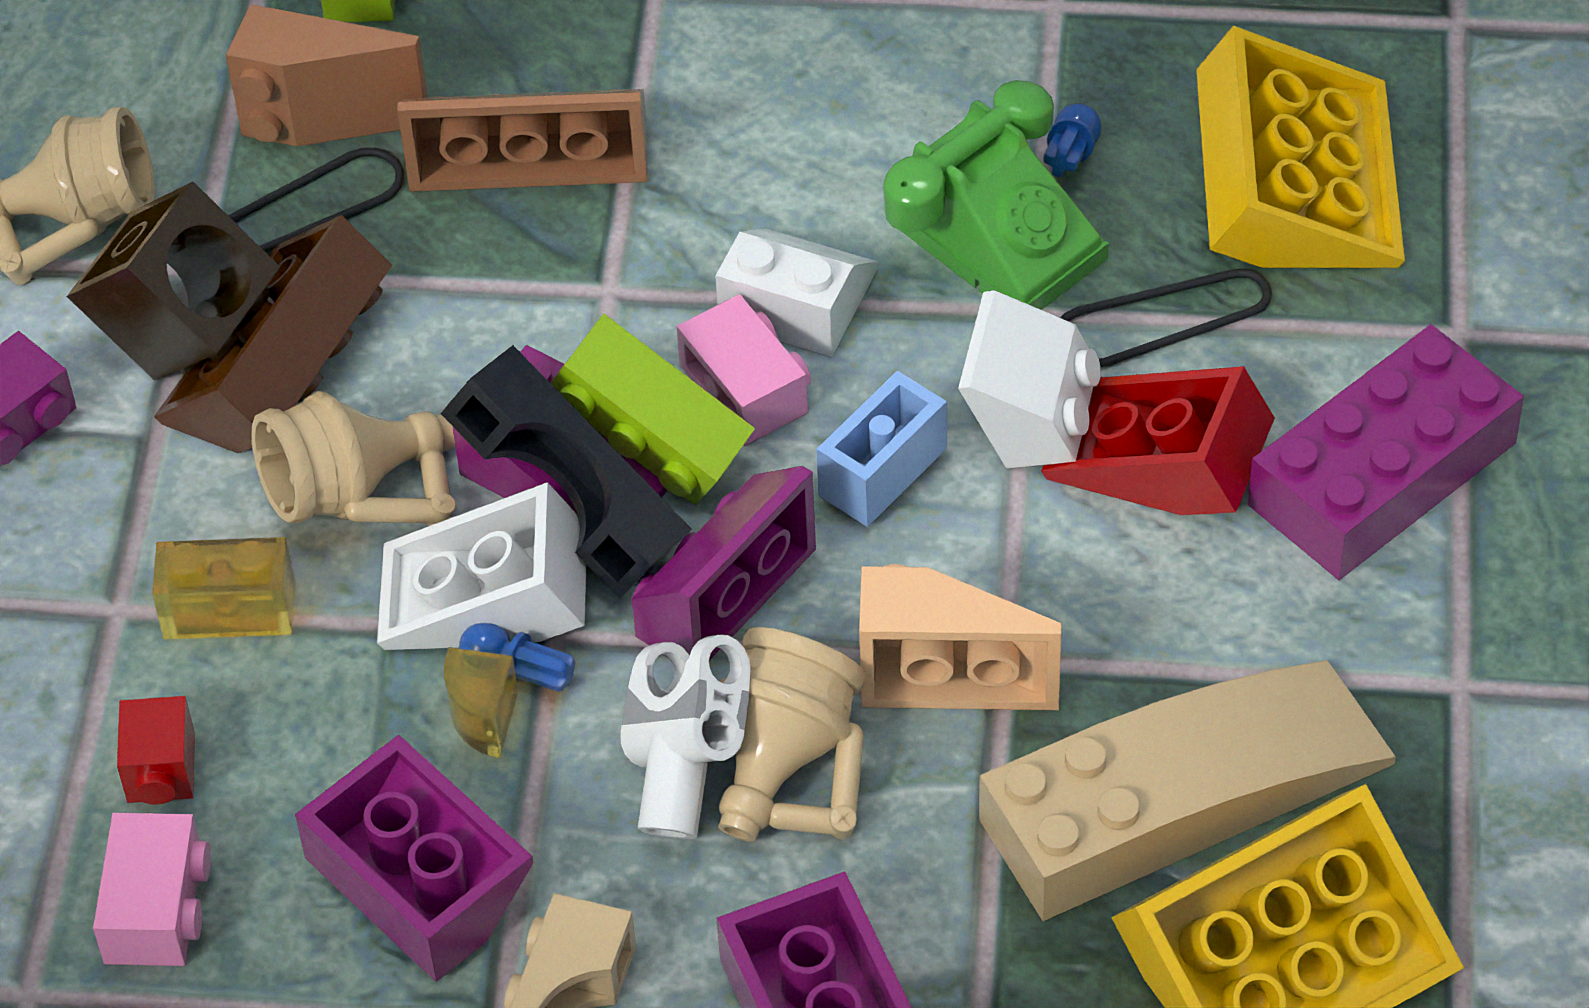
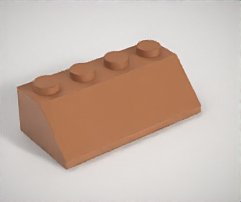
M644 89L406 98L398 102L397 112L410 192L647 182V122Z

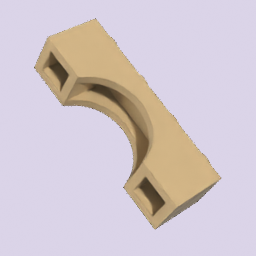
M554 893L545 917L536 916L531 924L526 942V955L529 959L522 975L517 973L512 975L505 993L504 1008H594L616 1005L637 948L632 911Z

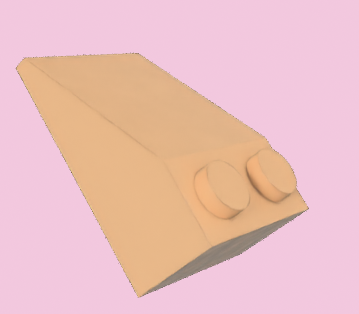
M889 564L883 567H861L859 640L860 667L865 671L864 685L861 689V704L863 708L1059 710L1060 622L929 567H907L901 564Z

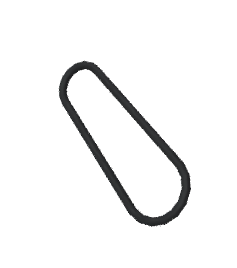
M359 148L333 159L228 216L236 222L356 158L375 156L385 159L393 166L396 172L395 181L388 190L376 197L260 245L265 252L274 250L278 244L340 215L347 219L386 202L395 196L403 185L404 169L400 160L388 151L379 148Z
M1233 269L1078 306L1065 312L1060 318L1069 322L1080 315L1233 278L1251 279L1262 288L1263 296L1258 304L1111 356L1099 358L1100 367H1107L1254 316L1262 312L1270 304L1272 290L1270 283L1261 274L1248 269Z

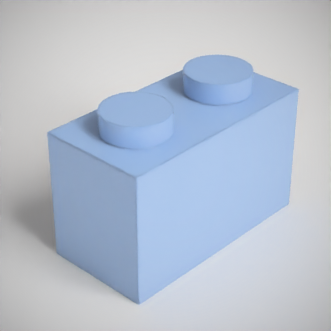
M896 371L816 449L818 496L868 527L947 449V401L901 372Z

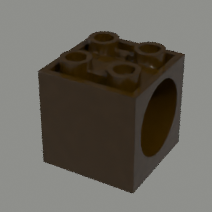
M192 181L132 211L66 297L155 381L176 371L185 374L193 369L201 360L208 357L212 361H216L225 355L239 338V334L234 329L243 317H249L255 313L270 296L271 291L266 286L280 266ZM167 264L175 270L184 284L188 297V308L178 299L172 289L168 278Z

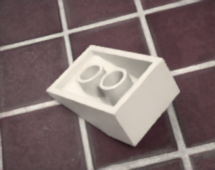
M547 482L385 542L383 547L377 643L384 650L459 648V641L463 632L469 626L478 623H491L502 627L507 632L510 642L517 633L524 632L531 636L533 643H538L585 626L586 564L575 553L580 535L577 514Z

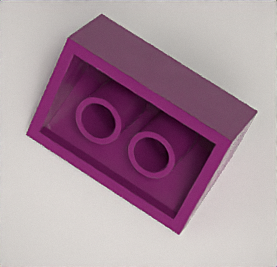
M804 466L754 474L737 492L731 491L726 494L719 502L711 519L697 533L691 532L687 534L678 544L673 557L656 575H647L637 586L632 597L635 637L649 646L655 643L674 642L683 647L689 655L695 644L707 636L728 635L733 637L816 550L813 472ZM715 647L713 649V651L710 654L709 661L717 654L720 648Z
M399 734L295 814L305 859L435 982L489 940L533 865V856Z

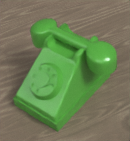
M1014 80L1003 83L994 93L993 109L980 100L972 102L968 114L957 126L929 146L919 141L914 146L913 155L894 163L885 176L883 184L884 213L890 225L911 238L971 286L976 288L979 285V292L982 294L987 291H997L1042 310L1108 259L1109 243L1099 236L1098 232L1035 155L1026 139L1043 137L1051 131L1054 115V103L1050 94L1042 86L1031 81Z

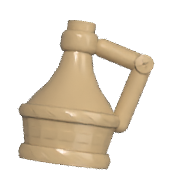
M112 107L103 116L79 118L63 115L52 127V132L45 139L35 158L17 174L5 180L0 179V269L14 284H26L32 278L33 272L92 240L95 236H99L111 223L154 201L155 182L149 149L135 116L128 108ZM33 214L55 219L67 226L22 251L11 221L15 215Z
M317 391L305 398L303 403L295 405L286 411L269 408L254 417L252 424V448L261 485L275 512L287 523L298 524L311 518L313 515L337 516L340 519L353 522L427 523L431 526L450 519L456 507V502L450 495L446 464L442 455L444 451L452 450L455 447L453 426L441 414L434 415L432 412L424 411L410 414L404 421H387L364 414L338 401L326 392ZM411 459L420 462L425 498L370 497L381 479L397 465Z
M756 627L749 629L743 636L742 646L745 648L750 661L749 704L745 732L741 747L735 754L736 771L734 785L729 786L725 790L719 804L722 817L718 828L731 837L747 842H755L759 830L764 829L768 824L780 830L829 834L838 839H846L853 834L857 821L864 739L861 727L858 724L849 723L852 697L857 695L863 688L865 671L858 663L843 653L804 636L774 628ZM728 676L726 678H722L719 682L723 683L728 678ZM836 748L830 808L773 803L772 798L784 781L802 766Z

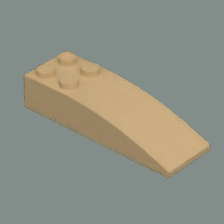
M1324 660L1269 670L1167 698L1096 724L979 775V820L1041 920L1046 921L1395 764L1396 756L1329 661Z

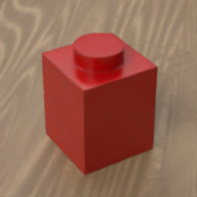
M186 696L119 700L117 769L127 803L143 802L151 805H160L171 800L193 799L195 731Z

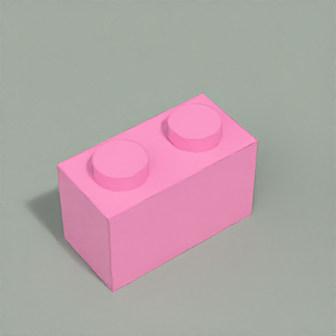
M740 294L676 326L679 364L692 381L755 428L744 443L745 446L808 414L807 386L811 384V376L804 360L795 351L788 353L778 341L775 328L770 319L761 311L755 313Z
M112 813L93 926L104 964L185 966L189 940H198L202 927L200 899H195L198 882L208 881L211 864L209 842L200 841L193 814Z

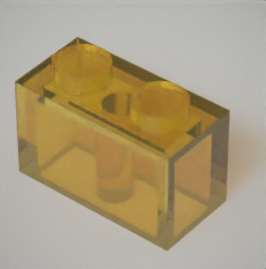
M286 537L156 542L152 596L163 638L190 639L292 635L295 578Z

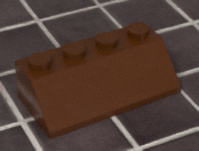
M342 215L278 244L270 254V257L280 268L266 286L271 291L266 302L249 317H243L234 329L239 334V338L225 355L216 361H212L209 357L201 360L193 369L182 376L154 415V418L166 427L235 453L251 449L252 424L255 415L269 408L286 411L315 391L323 379V375L319 372L327 359L338 354L351 340L353 331L349 327L358 315L369 310L382 295L383 289L379 284L392 267V264Z

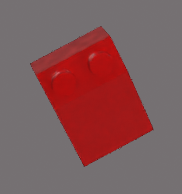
M1244 366L1100 377L1098 385L1093 386L1088 407L1089 427L1087 433L1081 436L1076 462L1043 465L1041 472L1046 480L1177 515L1236 513L1250 480L1252 458L1262 451L1275 417Z

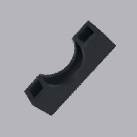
M514 345L472 376L440 413L485 460L501 457L523 460L545 471L559 483L571 499L579 520L580 535L575 553L619 599L660 564L692 530Z

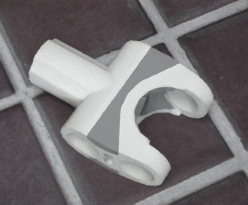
M728 635L707 636L699 640L692 648L690 655L683 647L674 642L655 643L645 647L635 660L624 705L621 745L624 754L632 763L640 767H647L638 829L641 832L678 839L697 838L708 762L724 761L734 756L741 747L749 704L750 661L745 648L736 639ZM715 647L722 649L730 662V672L728 678L723 683L713 676L709 666L710 654ZM660 654L668 656L674 667L673 681L666 690L661 689L653 677V665Z

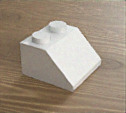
M766 228L740 231L715 275L717 305L740 294L755 313L761 311L770 319L775 328L778 341L832 357L878 270V261Z
M987 291L983 292L958 389L1006 469L1076 462L1081 436L1087 433L1089 427L1088 407L1093 386H1097L1100 380V362L1095 350L1089 349L1076 324L1000 292Z

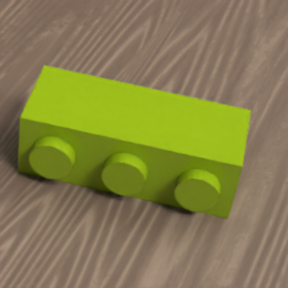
M604 313L550 382L596 431L608 439L609 444L619 454L635 459L656 475L665 489L674 495L685 497L695 506L717 483L755 429Z

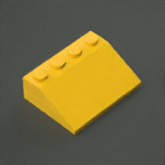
M1233 26L1196 69L1210 250L1261 268H1399L1405 262L1385 80Z
M1366 784L1334 797L1111 917L1142 977L1165 1008H1393L1464 968Z

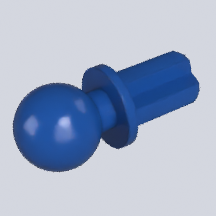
M1075 103L1064 107L1058 113L1051 131L1048 132V148L1043 156V162L1053 167L1052 175L1063 177L1066 170L1076 171L1079 163L1090 156L1101 134V120L1097 112L1088 105Z
M478 623L469 626L463 632L459 641L460 656L470 669L480 673H490L503 667V679L509 683H515L521 679L559 692L570 685L574 675L576 662L570 654L533 643L531 636L524 632L517 633L510 642L507 632L502 627L491 623Z

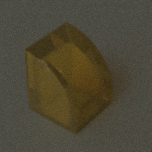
M448 647L444 662V680L454 728L459 736L475 750L500 758L518 696L513 656Z

